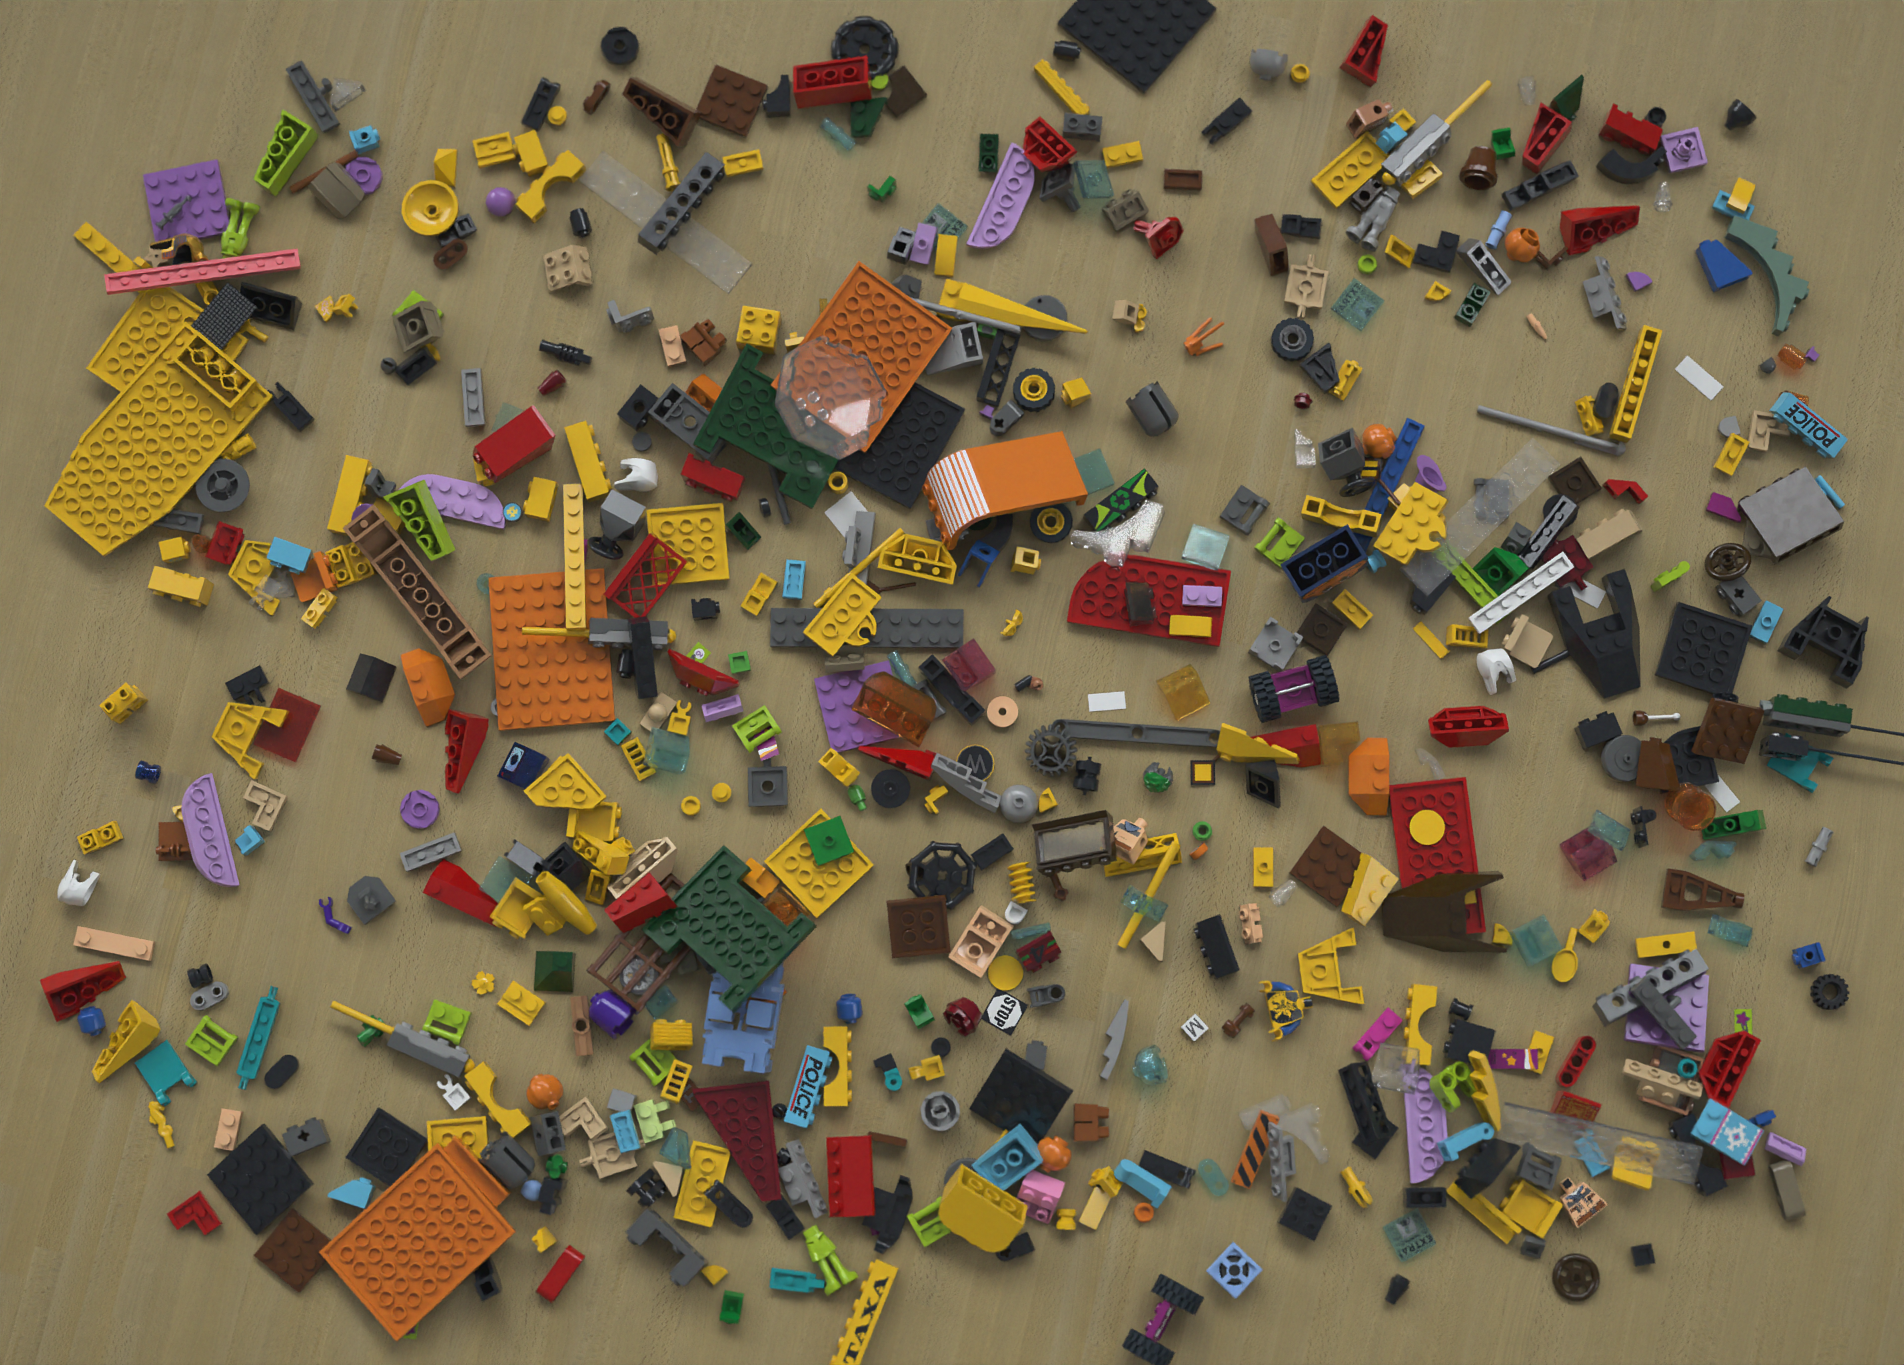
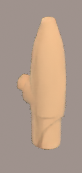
M1532 313L1526 316L1535 331L1542 338L1546 339L1547 336L1541 323L1536 320Z

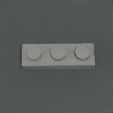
M481 369L461 370L465 426H485Z
M454 832L400 853L406 872L459 853L462 849Z

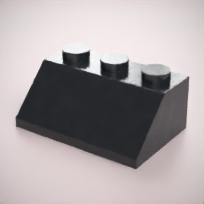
M1219 914L1197 922L1195 924L1196 928H1193L1196 938L1201 939L1203 946L1200 947L1203 958L1207 957L1209 965H1207V970L1210 977L1214 976V979H1218L1238 972L1240 969L1221 915Z
M1493 1138L1488 1143L1484 1141L1477 1148L1479 1152L1477 1154L1474 1153L1467 1160L1468 1166L1464 1165L1457 1172L1458 1178L1454 1183L1470 1199L1474 1198L1494 1182L1521 1147Z

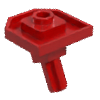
M1167 217L1162 222L1152 221L1151 224L1138 220L1135 221L1133 228L1137 232L1146 234L1145 237L1155 259L1160 258L1176 245L1184 232L1181 222L1177 217Z

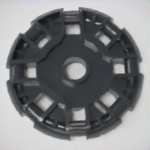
M858 16L850 22L847 20L835 32L836 37L831 43V56L833 60L842 59L845 55L848 58L868 56L869 67L875 64L877 70H870L871 80H874L876 76L887 74L895 65L894 60L898 57L899 53L898 40L894 37V31L886 22L881 19L879 21L875 20L872 16ZM858 26L859 30L853 33L852 29ZM871 26L876 28L875 33L869 31ZM887 38L888 42L883 44L882 39ZM842 39L848 40L846 45L841 43ZM864 45L870 47V51L866 54L860 52V48ZM883 54L888 55V58L882 59Z

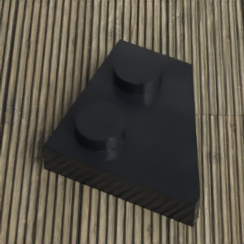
M1329 342L1300 364L1302 370L1324 394L1340 382Z

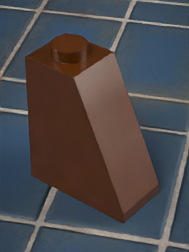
M1273 214L1254 219L1255 232L1270 275L1274 276L1289 271L1287 245Z
M1650 737V741L1641 740L1636 787L1679 792L1680 786L1670 745L1661 742V738Z

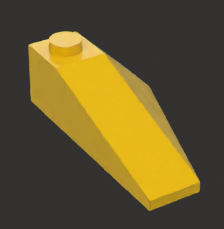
M1222 723L1217 745V752L1222 760L1249 763L1275 760L1276 763H1299L1298 754L1273 744L1270 747L1267 742L1263 741L1264 739L1260 737L1252 739L1246 735V731Z
M133 1000L130 1001L118 1019L120 1024L116 1032H111L109 1036L108 1048L102 1050L92 1069V1073L98 1083H101L150 1045L161 1030L156 1018Z

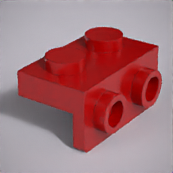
M218 521L205 557L224 565H231V562L234 563L238 552H236L238 544L241 545L244 539V534H242L244 529Z

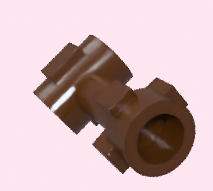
M1056 872L1052 876H1046V878L1050 877L1055 888L1054 898L1061 900V902L1065 901L1069 892L1061 885L1057 875L1060 872Z
M1247 1003L1239 1008L1241 1012L1233 1021L1228 1019L1222 1026L1223 1032L1229 1037L1235 1038L1241 1031L1238 1026L1247 1016L1251 1018L1254 1015L1255 1010Z

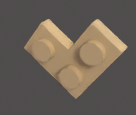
M1754 410L1752 412L1748 437L1750 443L1747 449L1766 452L1768 450L1770 434L1788 437L1790 435V431L1787 429L1789 426L1784 422L1776 421L1772 413Z
M251 780L243 798L260 805L252 824L271 832L288 796Z
M584 1097L559 1116L562 1132L566 1137L582 1126L590 1139L595 1140L609 1129L587 1097Z

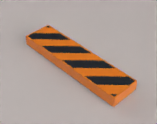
M1260 1110L1231 1178L1232 1183L1251 1188L1269 1145L1267 1136L1268 1123L1273 1122L1277 1125L1280 1119L1279 1116Z

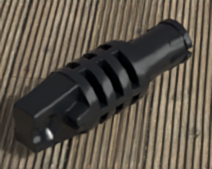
M543 339L540 343L539 351L555 355V358L577 366H580L581 362L591 365L592 357L583 354V349L564 343L555 344Z

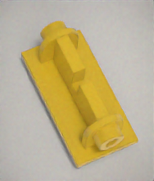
M1346 359L1338 372L1339 384L1334 386L1328 393L1344 401L1363 369L1358 366L1359 363L1355 360L1349 361Z
M1586 395L1575 401L1586 435L1592 436L1595 433L1600 434L1604 432V426L1601 419L1593 415L1595 399H1592V396Z
M323 588L301 620L316 629L326 617L324 612L327 611L329 613L334 604L337 603V597Z

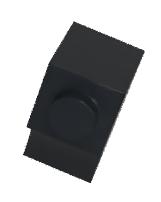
M789 74L781 75L778 87L772 93L766 94L767 100H763V111H767L768 118L791 117Z

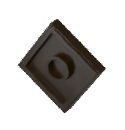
M1581 456L1548 476L1558 494L1568 495L1573 498L1576 504L1602 489Z
M1315 603L1297 633L1303 636L1301 641L1323 655L1328 656L1348 623Z

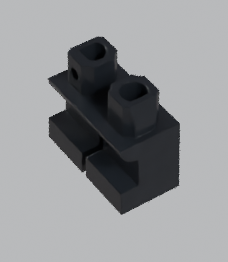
M550 1176L543 1178L538 1201L542 1202L540 1213L547 1215L555 1213L556 1206L562 1204L561 1198L558 1197L559 1190L566 1188L568 1180L554 1179Z

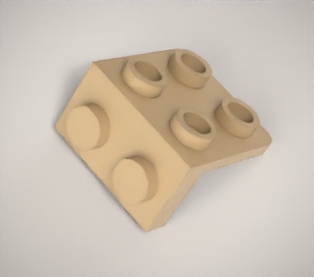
M572 244L544 255L548 289L550 291H556L573 284L583 286L592 284L589 254L586 247Z
M1522 614L1520 618L1515 617L1511 625L1512 633L1510 635L1506 634L1502 645H1504L1503 650L1509 656L1532 668H1537L1553 639V635L1528 622L1529 617Z

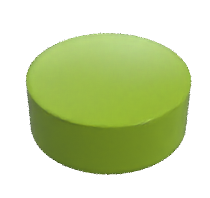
M887 74L876 76L874 80H871L874 90H883L888 85Z
M1369 254L1360 257L1357 264L1359 271L1366 275L1373 273L1377 267L1376 258Z

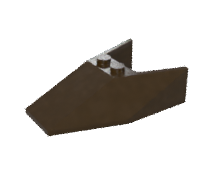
M1499 871L1437 874L1389 893L1382 902L1383 935L1442 952L1507 953V949L1501 944L1493 945L1469 938L1466 934L1465 895L1470 891L1503 879V874Z

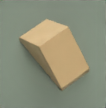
M1163 921L1140 939L1142 944L1158 962L1163 961L1166 924Z
M661 1161L653 1162L654 1167L673 1197L677 1196L685 1167Z

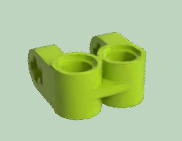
M1456 1062L1446 1066L1443 1071L1433 1076L1429 1082L1431 1090L1442 1107L1450 1113L1460 1107V1100L1453 1091L1457 1085L1468 1097H1471L1476 1092V1088L1469 1076L1472 1072L1464 1062Z

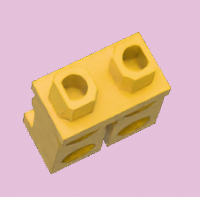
M124 683L99 706L111 720L121 724L133 714L131 710L136 711L148 699L136 685L131 686L128 683Z

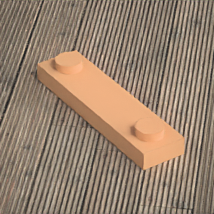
M78 926L73 945L151 961L155 942Z

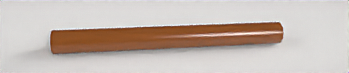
M354 150L334 162L340 163L343 166L359 157V155ZM326 167L290 186L291 191L295 193L308 186Z

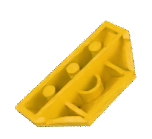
M905 533L881 549L877 568L953 585L957 564L945 544L941 541Z

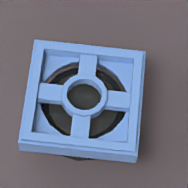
M1232 1242L1206 1271L1236 1299L1263 1269L1239 1246Z

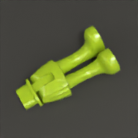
M226 198L225 205L230 209L231 216L227 230L222 233V259L242 255L249 242V239L246 237L249 224L253 216L259 213V205L250 202H244L243 204L236 199ZM243 210V219L238 233H236L238 220Z
M814 1225L804 1231L803 1235L806 1238L805 1243L807 1244L812 1263L816 1262L825 1276L827 1285L824 1291L828 1296L839 1290L842 1286L833 1275L825 1258H828L835 1268L843 1286L859 1276L857 1272L848 1271L842 1265L835 1252L837 1249L835 1244L823 1234V1231L820 1232L817 1225Z

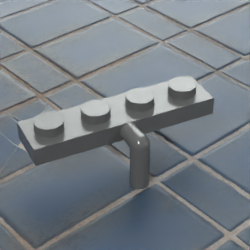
M302 60L285 69L322 132L325 134L339 126V121L323 96L333 89L329 79L323 78V87L318 88Z
M1646 977L1642 978L1630 990L1681 1050H1684L1697 1037L1674 1010L1681 1003V997L1668 995L1665 999Z

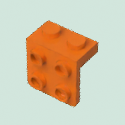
M321 551L313 553L315 558L310 559L306 573L300 572L297 575L290 572L301 602L315 599L323 588L330 593L338 590L336 575L334 572H331L329 567L331 566L330 558Z

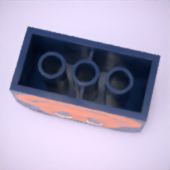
M1347 524L1283 562L1280 566L1301 602L1306 603L1358 574L1369 564L1368 556Z

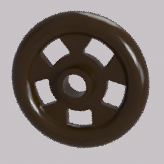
M1737 543L1721 544L1712 549L1705 559L1707 574L1718 581L1738 579L1748 571L1751 565L1750 552L1746 547ZM1732 550V551H1736V552H1735V554L1733 555L1732 553H1730V552H1728V551ZM1719 555V560L1715 561L1714 558ZM1738 558H1743V563H1738ZM1718 566L1721 569L1719 573L1714 570ZM1734 568H1736V571H1734V572H1732V573H1728V571L1733 570Z
M1572 1253L1565 1255L1556 1263L1552 1273V1281L1556 1291L1563 1298L1577 1302L1590 1298L1596 1292L1600 1282V1274L1592 1259L1583 1254ZM1574 1261L1582 1262V1268L1573 1267ZM1563 1267L1569 1269L1566 1277L1560 1274ZM1585 1271H1591V1280H1586ZM1575 1274H1579L1580 1279L1578 1281H1574L1573 1276ZM1566 1281L1572 1286L1569 1291L1562 1286ZM1585 1284L1587 1290L1579 1293L1577 1288Z

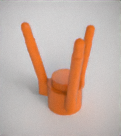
M1208 318L1183 343L1191 356L1193 354L1198 356L1223 346V343H1218L1201 349L1203 346L1201 341L1223 326L1224 322L1219 323L1198 337L1197 335L1211 322L1212 318Z

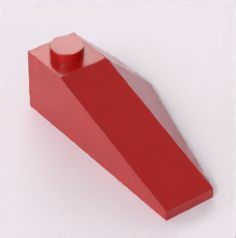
M1590 207L1561 211L1560 232L1564 245L1568 248L1567 254L1574 255L1587 252L1592 249L1591 246L1599 242L1604 243L1608 237L1614 234L1619 235L1638 225L1640 207Z
M448 709L445 735H448V746H445V753H448L449 762L445 766V787L447 790L460 793L486 738L489 727L488 718Z
M1316 724L1250 737L1252 739L1260 737L1270 747L1274 744L1298 754L1300 760L1298 764L1276 763L1278 765L1298 768L1321 765L1320 743Z
M859 746L858 752L928 781L931 780L934 773L931 765L936 753L927 749L923 752L921 750Z
M442 859L431 874L422 893L496 927L492 923L493 919L490 915L498 903L461 867Z
M120 961L58 972L41 979L40 983L55 1020L58 1022L80 1012L81 1007L88 1002L92 1003L95 1001L96 996L103 991L110 990L125 979L126 976Z

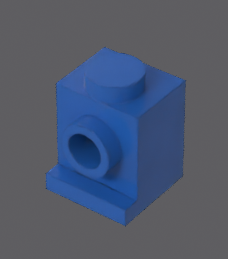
M1820 942L1792 950V960L1798 966V969L1826 961ZM1807 952L1810 953L1811 959L1806 958Z

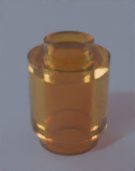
M1785 343L1777 354L1780 360L1793 370L1796 368L1801 369L1807 361L1805 359L1806 354L1792 344L1788 345Z

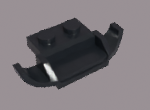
M900 1175L894 1193L877 1187L874 1189L875 1215L865 1216L862 1225L880 1231L873 1251L883 1254L900 1237L913 1200L911 1182L908 1177Z

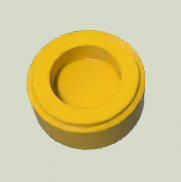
M688 796L683 799L681 809L686 815L694 816L699 813L701 803L696 797Z

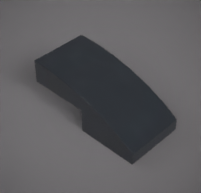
M467 213L457 217L448 230L435 236L441 248H443L454 239L466 238L476 232L477 228L470 214Z
M1291 214L1282 215L1281 234L1320 239L1321 218L1302 217V215Z
M782 1194L781 1200L770 1201L765 1205L789 1240L805 1229Z

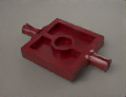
M1574 535L1561 541L1556 539L1541 558L1542 561L1546 564L1558 554L1564 552L1574 568L1557 579L1556 583L1561 588L1568 583L1575 582L1580 591L1584 590L1588 586H1586L1581 577L1594 566L1587 558Z

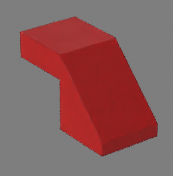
M1608 479L1602 485L1614 500L1626 490L1638 504L1648 497L1635 481Z

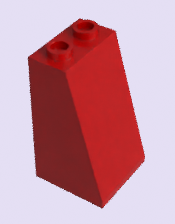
M532 405L475 445L473 458L477 464L482 465L486 477L497 483L551 450L556 435L536 407Z

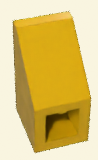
M1082 377L1062 384L1061 399L1071 409L1091 398V392Z

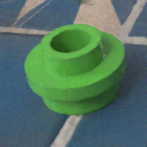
M1201 821L1194 825L1193 836L1197 840L1205 841L1211 837L1212 828L1210 824ZM1200 828L1206 830L1204 835L1199 834Z

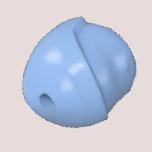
M528 1180L523 1185L521 1194L528 1200L538 1201L542 1184L537 1180Z

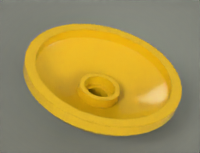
M426 180L417 183L408 190L402 202V216L405 223L411 230L424 236H435L448 230L455 222L459 210L458 200L453 190L448 185L436 180ZM432 210H436L435 214H430Z

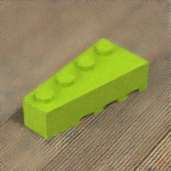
M283 109L280 114V121L275 126L273 138L267 145L266 155L262 157L253 179L262 189L275 197L319 137L312 127Z
M425 479L384 496V499L391 504L395 514L400 516L406 524L407 530L412 532L417 539L416 542L431 561L455 551V547Z

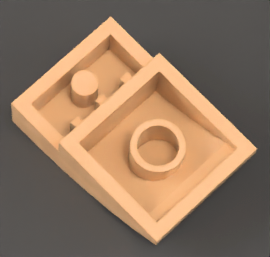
M981 905L948 958L982 978L1014 925Z

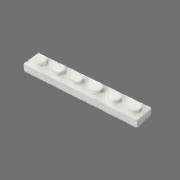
M1561 552L1474 613L1468 620L1478 634L1482 633L1573 569V564L1565 553Z

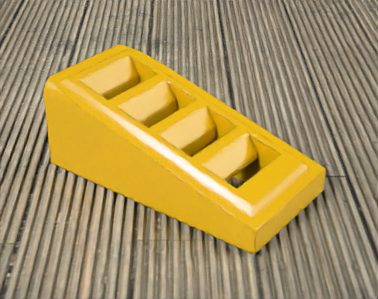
M1455 624L1447 626L1446 645L1488 648V629L1480 634V643H1478V632L1474 627ZM1462 632H1464V641L1462 640ZM1470 632H1473L1472 642H1470Z
M638 737L621 745L639 781L657 773ZM635 745H638L639 748L631 752H628V749L632 748ZM639 752H642L643 755L635 759H632V756ZM643 759L646 760L645 763L636 767L635 764ZM649 765L650 769L641 774L639 773V770Z
M674 1059L660 1098L679 1104L693 1066ZM675 1067L686 1070V1074L676 1071ZM672 1075L684 1078L683 1082L672 1078ZM671 1082L681 1087L680 1089L669 1086V1083ZM669 1090V1091H672V1092L677 1093L678 1095H677V1097H676V1096L667 1094L666 1091Z

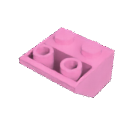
M1031 1170L1025 1175L1016 1199L1028 1206L1027 1216L1049 1224L1065 1182Z

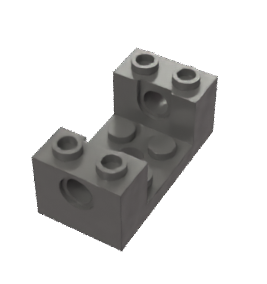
M673 383L648 411L653 421L665 430L669 429L693 448L696 455L704 461L711 462L710 464L713 463L728 444V442L718 438L710 454L693 446L710 412ZM688 417L696 419L695 424L691 427L685 425V420Z
M651 1207L647 1208L625 1232L628 1235L627 1239L634 1246H641L658 1229L659 1232L657 1234L664 1241L669 1240L673 1244L672 1248L679 1255H685L669 1273L672 1276L670 1280L676 1286L682 1285L685 1287L708 1263V1260Z

